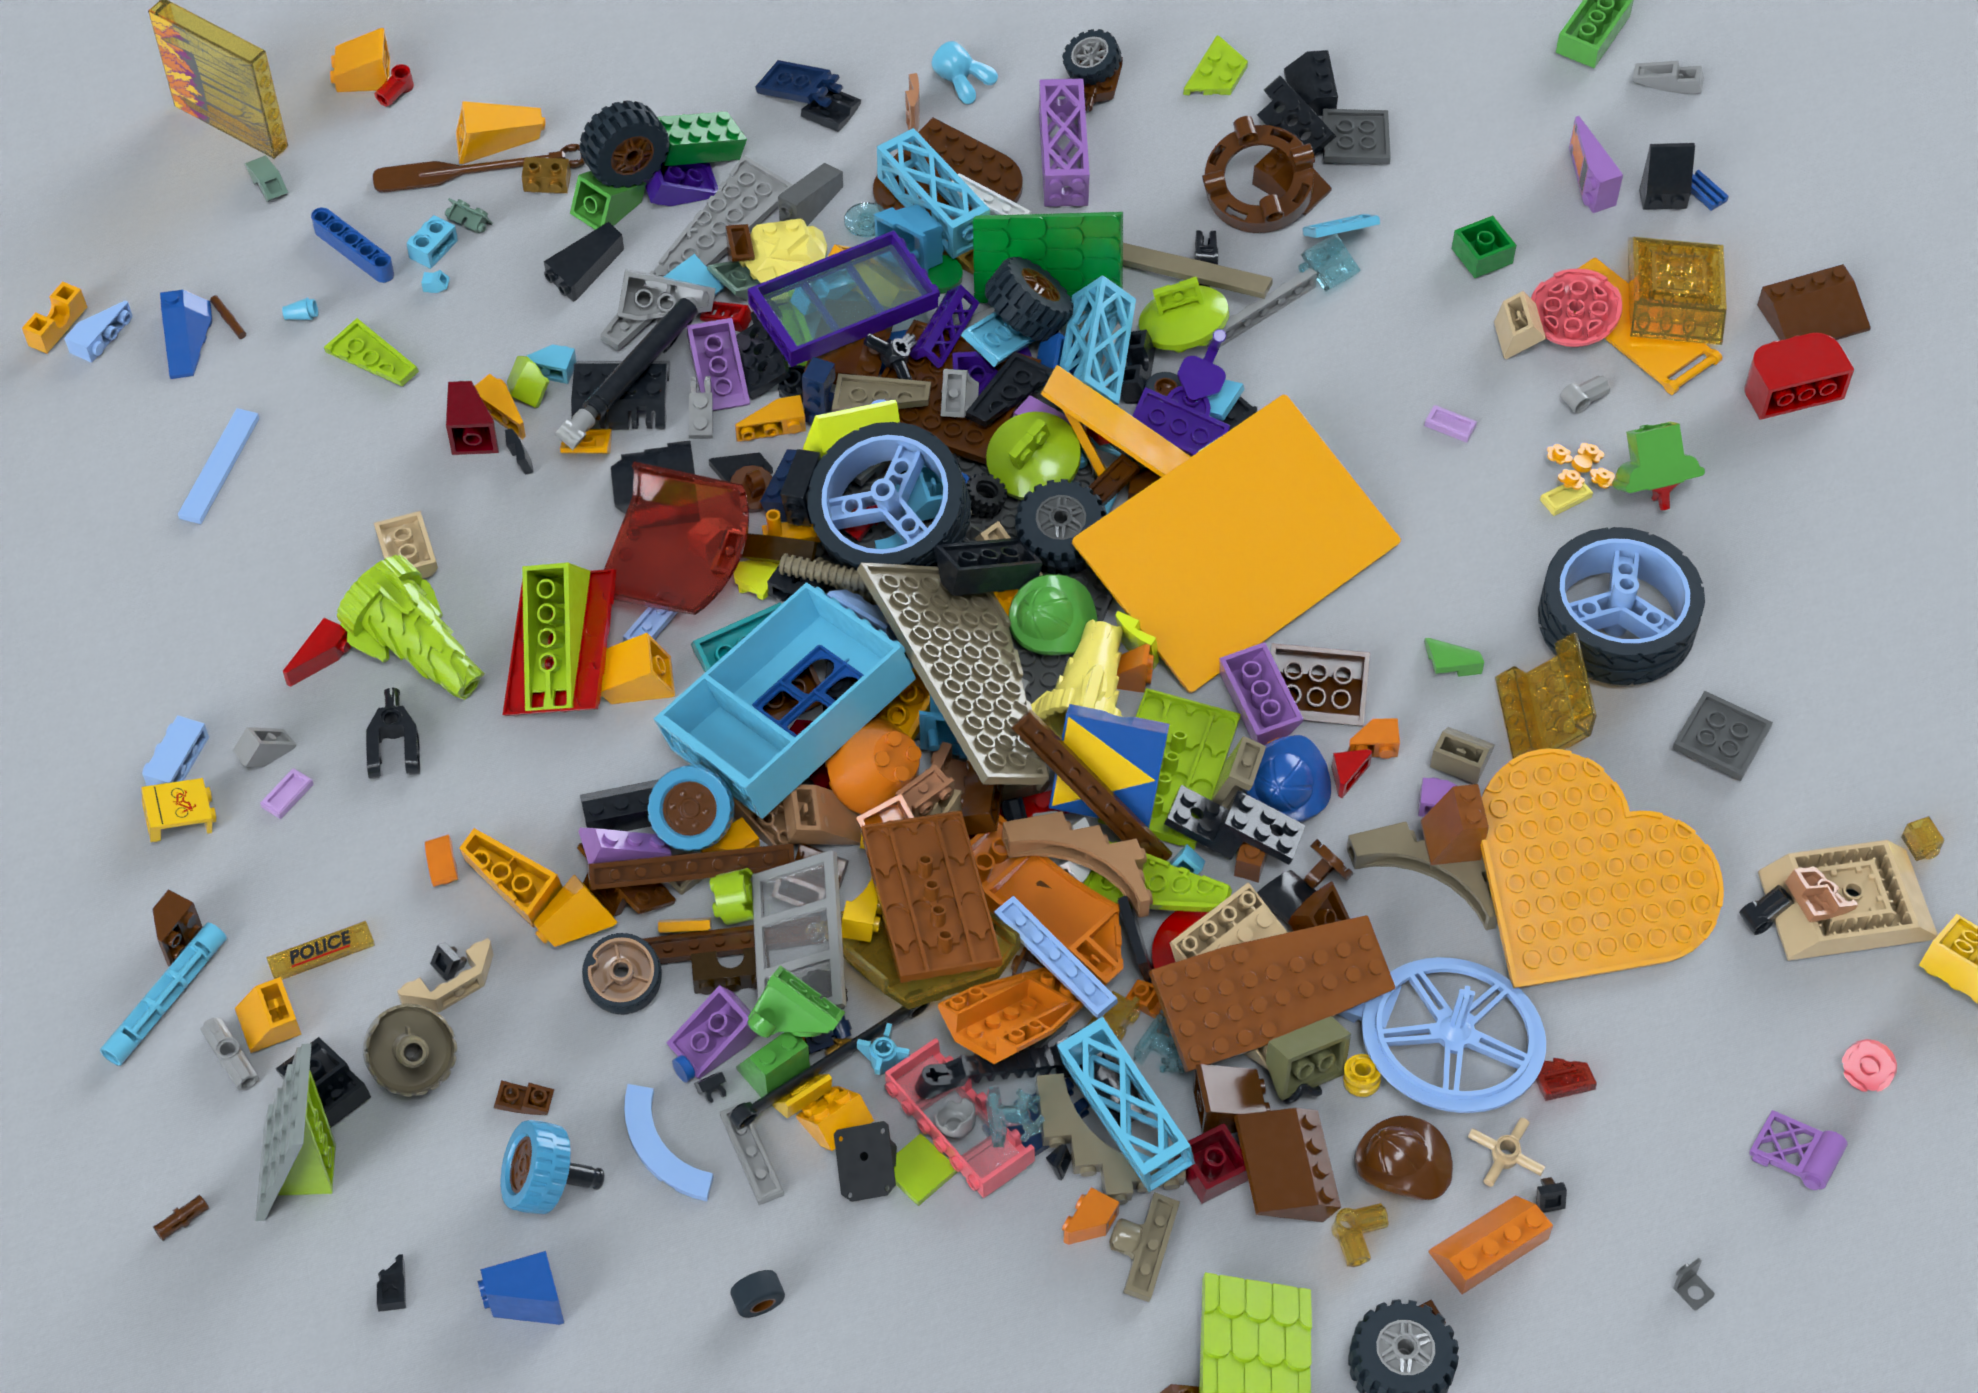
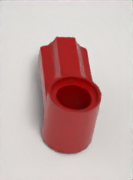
M399 64L394 66L391 70L392 76L374 93L375 98L381 105L385 107L390 106L402 93L410 92L413 89L414 83L410 68L407 65Z

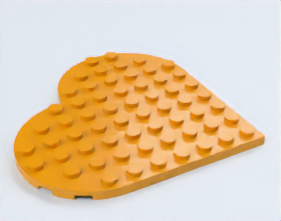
M1548 748L1519 755L1504 765L1492 777L1482 794L1489 829L1486 840H1482L1480 846L1509 978L1513 988H1523L1672 962L1689 954L1708 938L1717 924L1720 909L1723 905L1724 885L1719 863L1710 846L1703 842L1695 833L1696 831L1681 820H1675L1660 812L1630 811L1621 788L1604 771L1605 769L1588 757L1584 758L1571 753L1572 751Z

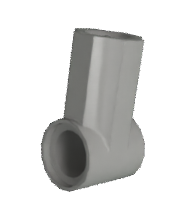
M1598 375L1580 385L1571 383L1563 389L1561 398L1575 413H1581L1588 408L1591 402L1609 394L1608 380L1604 376Z

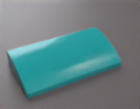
M781 602L694 640L691 643V647L705 672L709 670L781 605Z

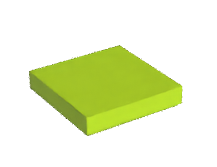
M921 1133L896 1154V1166H894L896 1185L918 1206L958 1173L950 1164L949 1159L940 1153Z

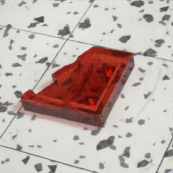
M1553 1058V1062L1544 1060L1542 1069L1536 1079L1545 1101L1596 1090L1597 1086L1588 1063L1580 1061L1569 1062L1560 1058Z

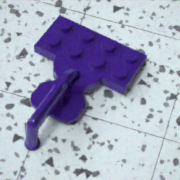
M1222 329L1214 331L1213 339L1203 359L1193 355L1184 358L1177 373L1182 386L1171 390L1167 397L1145 387L1132 415L1191 457L1227 433L1231 426L1209 416L1211 406L1207 398L1218 394L1226 379L1225 371L1213 364L1222 342L1226 339V333Z

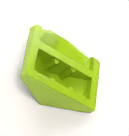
M517 356L507 379L510 394L512 397L528 405L539 408L549 380L543 376L538 366L528 356Z

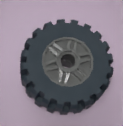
M1061 479V482L1049 480L1047 485L1042 486V484H1038L1035 486L1033 493L1028 491L1024 495V501H1020L1017 507L1018 513L1015 515L1016 538L1020 537V541L1026 544L1043 562L1041 571L1045 568L1048 569L1050 574H1056V571H1060L1062 575H1066L1071 570H1075V572L1082 571L1084 565L1089 567L1088 563L1072 544V539L1107 515L1101 498L1096 494L1093 496V490L1090 487L1086 486L1083 488L1082 483L1078 481L1068 483V479Z

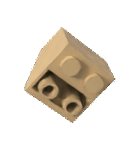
M1524 291L1503 301L1494 320V325L1505 359H1508L1545 340L1546 336L1536 303Z

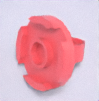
M1864 1039L1856 1041L1846 1050L1842 1058L1845 1078L1860 1091H1882L1892 1083L1897 1074V1062L1894 1054L1886 1045L1876 1040Z

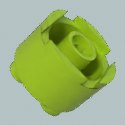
M748 868L718 874L710 878V888L714 893L716 901L712 905L716 918L721 917L726 925L754 920L752 882L750 880L753 873Z

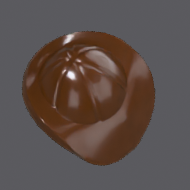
M1407 1115L1394 1116L1377 1123L1362 1137L1355 1152V1166L1360 1177L1375 1187L1397 1195L1419 1200H1433L1443 1195L1452 1181L1453 1161L1447 1141L1434 1125L1417 1117Z

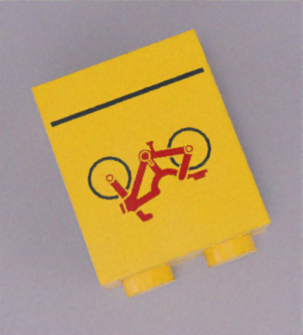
M203 778L141 787L142 806L150 842L161 841V829L205 823L207 834L212 833V823L216 822V812L214 807L210 808L209 802H212L210 787L205 788Z

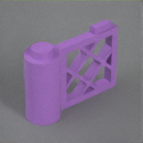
M1772 1110L1749 1155L1753 1156L1752 1161L1768 1167L1771 1164L1801 1177L1804 1185L1811 1190H1822L1831 1178L1848 1143L1837 1132L1828 1130L1822 1132ZM1774 1120L1784 1124L1788 1131L1774 1134L1771 1127ZM1805 1133L1813 1137L1810 1143L1799 1145L1795 1135ZM1791 1137L1795 1147L1781 1150L1777 1140ZM1773 1142L1776 1152L1766 1153L1759 1150L1761 1144ZM1798 1152L1801 1159L1798 1167L1788 1163L1784 1156Z

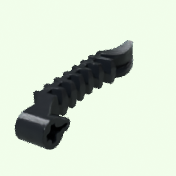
M1044 1045L1042 1048L1030 1047L1029 1049L1021 1050L996 1064L974 1053L973 1056L960 1055L958 1058L944 1064L927 1065L923 1068L915 1083V1091L924 1099H932L937 1094L965 1086L968 1078H972L974 1083H979L982 1077L986 1076L990 1082L994 1081L996 1075H1000L1005 1080L1008 1079L1011 1073H1014L1017 1078H1021L1024 1072H1027L1030 1078H1034L1037 1072L1040 1075H1049L1052 1068H1056V1074L1063 1073L1064 1078L1071 1077V1075L1063 1065L1061 1057L1053 1049L1054 1046Z

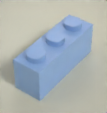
M177 715L174 722L168 726L162 742L157 744L152 759L143 768L142 775L146 786L184 781L209 739L204 723Z

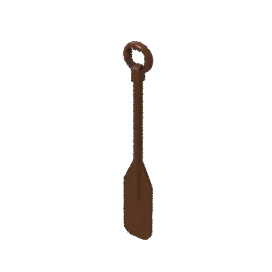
M569 144L561 148L560 151L532 157L566 159L565 153L580 151L579 144ZM582 156L580 160L569 161L570 168L581 167L585 164ZM525 158L469 165L430 161L382 167L374 171L373 184L374 188L379 192L437 186L462 174L523 167Z

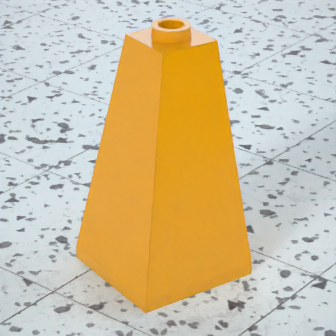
M462 101L456 128L459 164H466L538 140L541 130H545L546 123L545 117H542L541 108Z

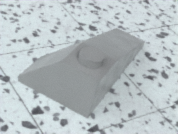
M625 269L617 316L639 321L663 318L681 298H686L693 302L698 313L712 311L716 288Z

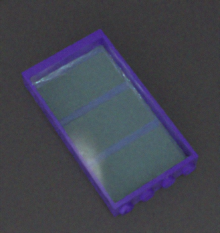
M895 231L748 288L749 306L791 367L864 338L868 334H874L938 307V297H940L937 285L932 284L927 271L919 266L914 253L909 252L904 239L899 238Z

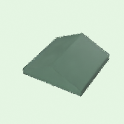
M739 261L712 264L707 267L734 295L747 301L748 288L761 284L758 279L754 280L750 276V270L746 266L742 267Z

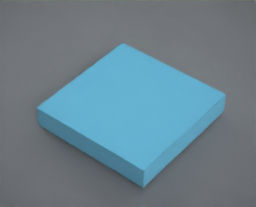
M695 254L664 276L716 288L715 296L724 289L723 284Z
M1225 380L1218 394L1207 397L1211 406L1209 416L1224 421L1245 390L1243 383Z

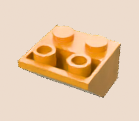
M281 977L255 986L235 1007L250 1053L302 1035Z
M833 1086L830 1092L803 1108L796 1115L797 1120L817 1143L830 1151L835 1149L834 1133L836 1130L870 1124L874 1121L861 1095L840 1086ZM840 1136L839 1141H842L843 1137Z

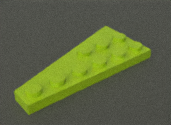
M1146 853L1147 862L1143 865L1144 885L1146 890L1150 889L1153 898V904L1150 905L1149 909L1210 912L1232 894V889L1228 884L1204 875L1199 876L1190 872L1189 869L1184 867L1178 868L1171 865L1168 861ZM1093 870L1090 871L1084 880L1086 886L1118 904V898L1124 896L1115 885Z

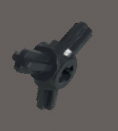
M907 333L901 339H888L886 341L871 334L865 337L864 345L879 352L882 363L891 369H895L898 379L912 380L906 364L909 361L910 349L916 344V336L914 334L910 335Z

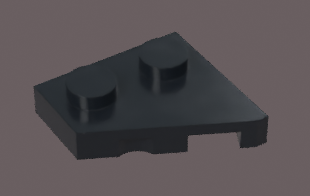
M760 452L709 459V466L728 488L732 476L744 466L754 465L762 467L770 472V474H773V467Z

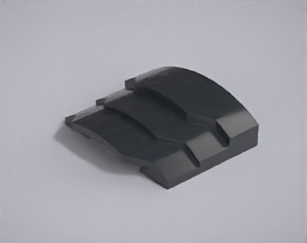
M690 440L667 443V447L644 449V452L621 454V460L610 467L614 504L618 510L628 516L630 531L701 522Z

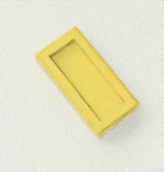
M1585 482L1580 490H1575L1572 487L1566 488L1564 485H1561L1542 494L1540 501L1555 516L1592 498L1593 492Z

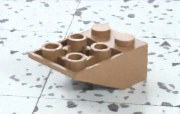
M799 785L783 800L788 844L860 845L861 828L856 820V817L859 815L843 805L832 790L817 785Z
M733 797L735 802L734 818L736 820L742 817L759 839L768 846L788 844L783 801L761 819Z

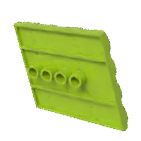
M1146 688L1136 717L1170 724L1149 829L1161 841L1179 846L1188 844L1195 850L1197 841L1164 825V822L1181 785L1209 800L1212 799L1221 770L1227 760L1241 714ZM1191 813L1194 818L1199 819L1197 815ZM1098 818V823L1105 824L1100 818Z
M1205 1272L1202 1278L1199 1393H1311V1289L1276 1283L1270 1284L1269 1282L1251 1279L1244 1280V1278Z

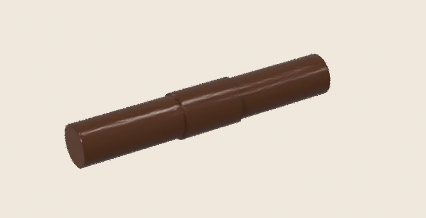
M217 295L212 296L210 302L220 313L224 321L239 339L245 338L247 333L237 322L233 314Z

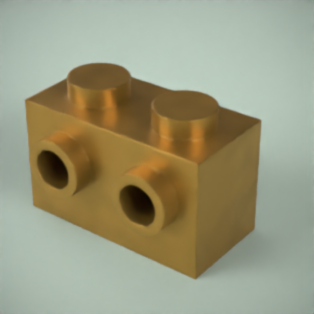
M525 157L521 176L524 192L568 194L571 177L569 159Z

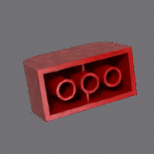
M1822 333L1794 336L1789 339L1773 341L1762 345L1755 351L1744 391L1757 416L1762 420L1845 399L1854 367L1840 344L1833 337Z

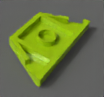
M1216 35L1185 85L1183 95H1190V92L1203 91V95H1231L1248 68V60L1223 38Z

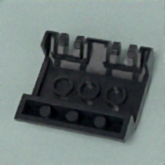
M577 361L574 363L571 419L579 409H583V403L622 361ZM654 361L608 411L609 429H629V411H632V429H638V410H646L645 423L647 429L653 428V411H655V428L666 429L667 415L665 403L667 381H669L670 361ZM606 414L599 420L600 429H606Z

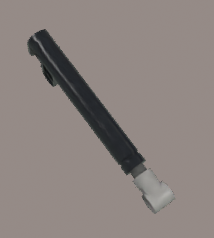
M681 298L583 403V409H579L572 416L571 420L567 419L560 426L555 436L574 450L586 436L585 432L589 431L595 424V420H600L662 352L665 354L670 349L687 325H691L698 314V310L693 302L689 299Z

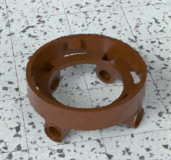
M1242 116L1233 122L1234 132L1219 141L1208 157L1205 175H1202L1207 198L1215 214L1227 225L1248 233L1273 232L1293 223L1308 207L1314 191V153L1310 143L1304 145L1292 133L1275 126L1254 125L1251 116ZM1258 145L1273 147L1286 155L1292 164L1294 176L1288 191L1280 199L1276 194L1267 195L1259 201V205L1246 204L1235 198L1228 190L1225 181V171L1230 160L1238 152L1248 147ZM1302 185L1307 186V193L1302 194L1298 203L1293 202L1299 195ZM1230 207L1240 214L1247 215V217L1243 220L1233 214H1228L1226 210Z

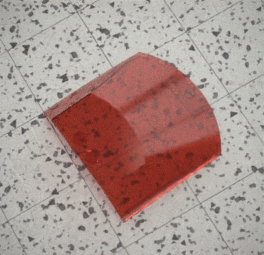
M633 462V496L604 570H617L614 600L696 615L723 590L736 570L743 554L749 528V506L744 486L738 483Z

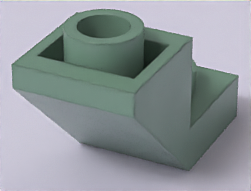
M266 155L245 163L253 183L259 184L266 202L288 193L279 171Z

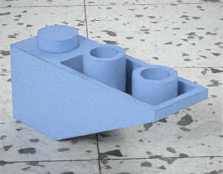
M123 301L78 322L64 338L69 353L92 363L133 317L128 301Z

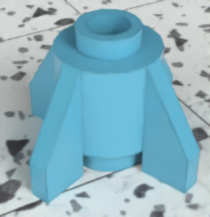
M890 1023L886 1024L884 1037L876 1039L872 1044L871 1041L861 1039L857 1041V1049L871 1061V1066L877 1075L884 1074L887 1070L910 1056V1049L896 1047L894 1041L891 1040L892 1024Z

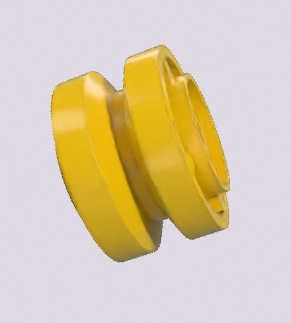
M1357 1054L1350 1057L1344 1066L1343 1084L1346 1090L1359 1097H1367L1376 1093L1380 1087L1381 1074L1371 1061L1369 1055Z

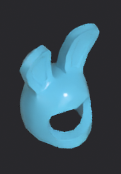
M948 41L941 45L931 61L933 70L939 76L954 84L957 95L964 104H972L976 99L975 89L967 79L969 74H972L986 85H993L998 79V74L992 67L974 61L969 53L955 41Z

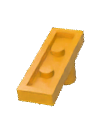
M771 509L766 513L767 525H762L763 535L821 542L813 528V524L809 527L795 526L788 522L781 523L778 510Z

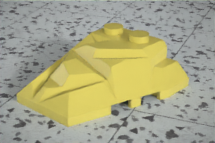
M801 218L759 224L753 227L750 234L755 260L739 261L742 267L746 266L750 270V276L754 280L758 279L760 283L824 259L827 255V244L823 231L814 226L807 227L805 221ZM788 293L771 299V301L776 305L789 304Z

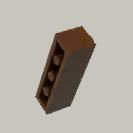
M967 759V776H964L965 790L961 794V810L968 835L995 832L998 828L1004 785L983 784Z

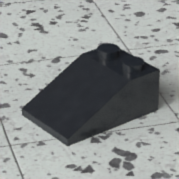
M1695 143L1650 144L1639 188L1643 210L1687 209L1691 195Z

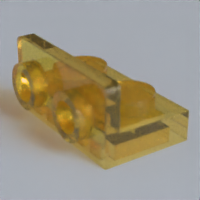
M1112 991L1111 993L1117 997L1118 1003L1106 1012L1103 1018L1121 1042L1126 1034L1127 1026L1130 1022L1134 1024L1140 1016V999L1134 997L1130 1001L1117 992ZM1093 1016L1087 1025L1093 1023L1098 1019L1095 1016Z

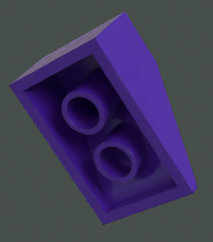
M661 163V168L658 172L655 171L649 180L647 178L643 180L646 183L645 187L650 202L657 205L676 206L707 200L718 191V185L710 163L664 166Z

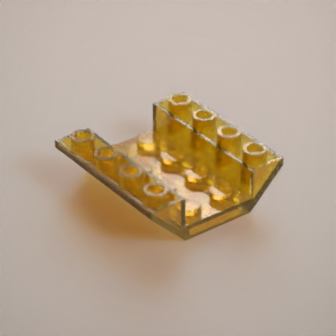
M1576 632L1554 643L1557 656L1527 673L1513 666L1495 676L1513 759L1538 749L1565 750L1592 734L1597 714Z

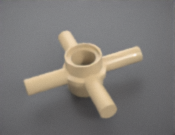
M1520 1118L1512 1133L1501 1136L1497 1141L1474 1128L1471 1129L1468 1138L1492 1150L1494 1163L1483 1180L1487 1186L1492 1187L1501 1171L1512 1168L1516 1163L1539 1176L1542 1175L1545 1166L1521 1154L1519 1141L1530 1124L1527 1119ZM1501 1150H1508L1512 1154H1505Z

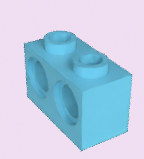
M433 215L414 236L408 239L406 245L409 258L431 269L458 241L456 227Z

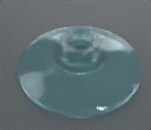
M858 203L847 210L844 216L845 226L849 232L856 236L873 237L875 236L874 214L885 209L875 203Z

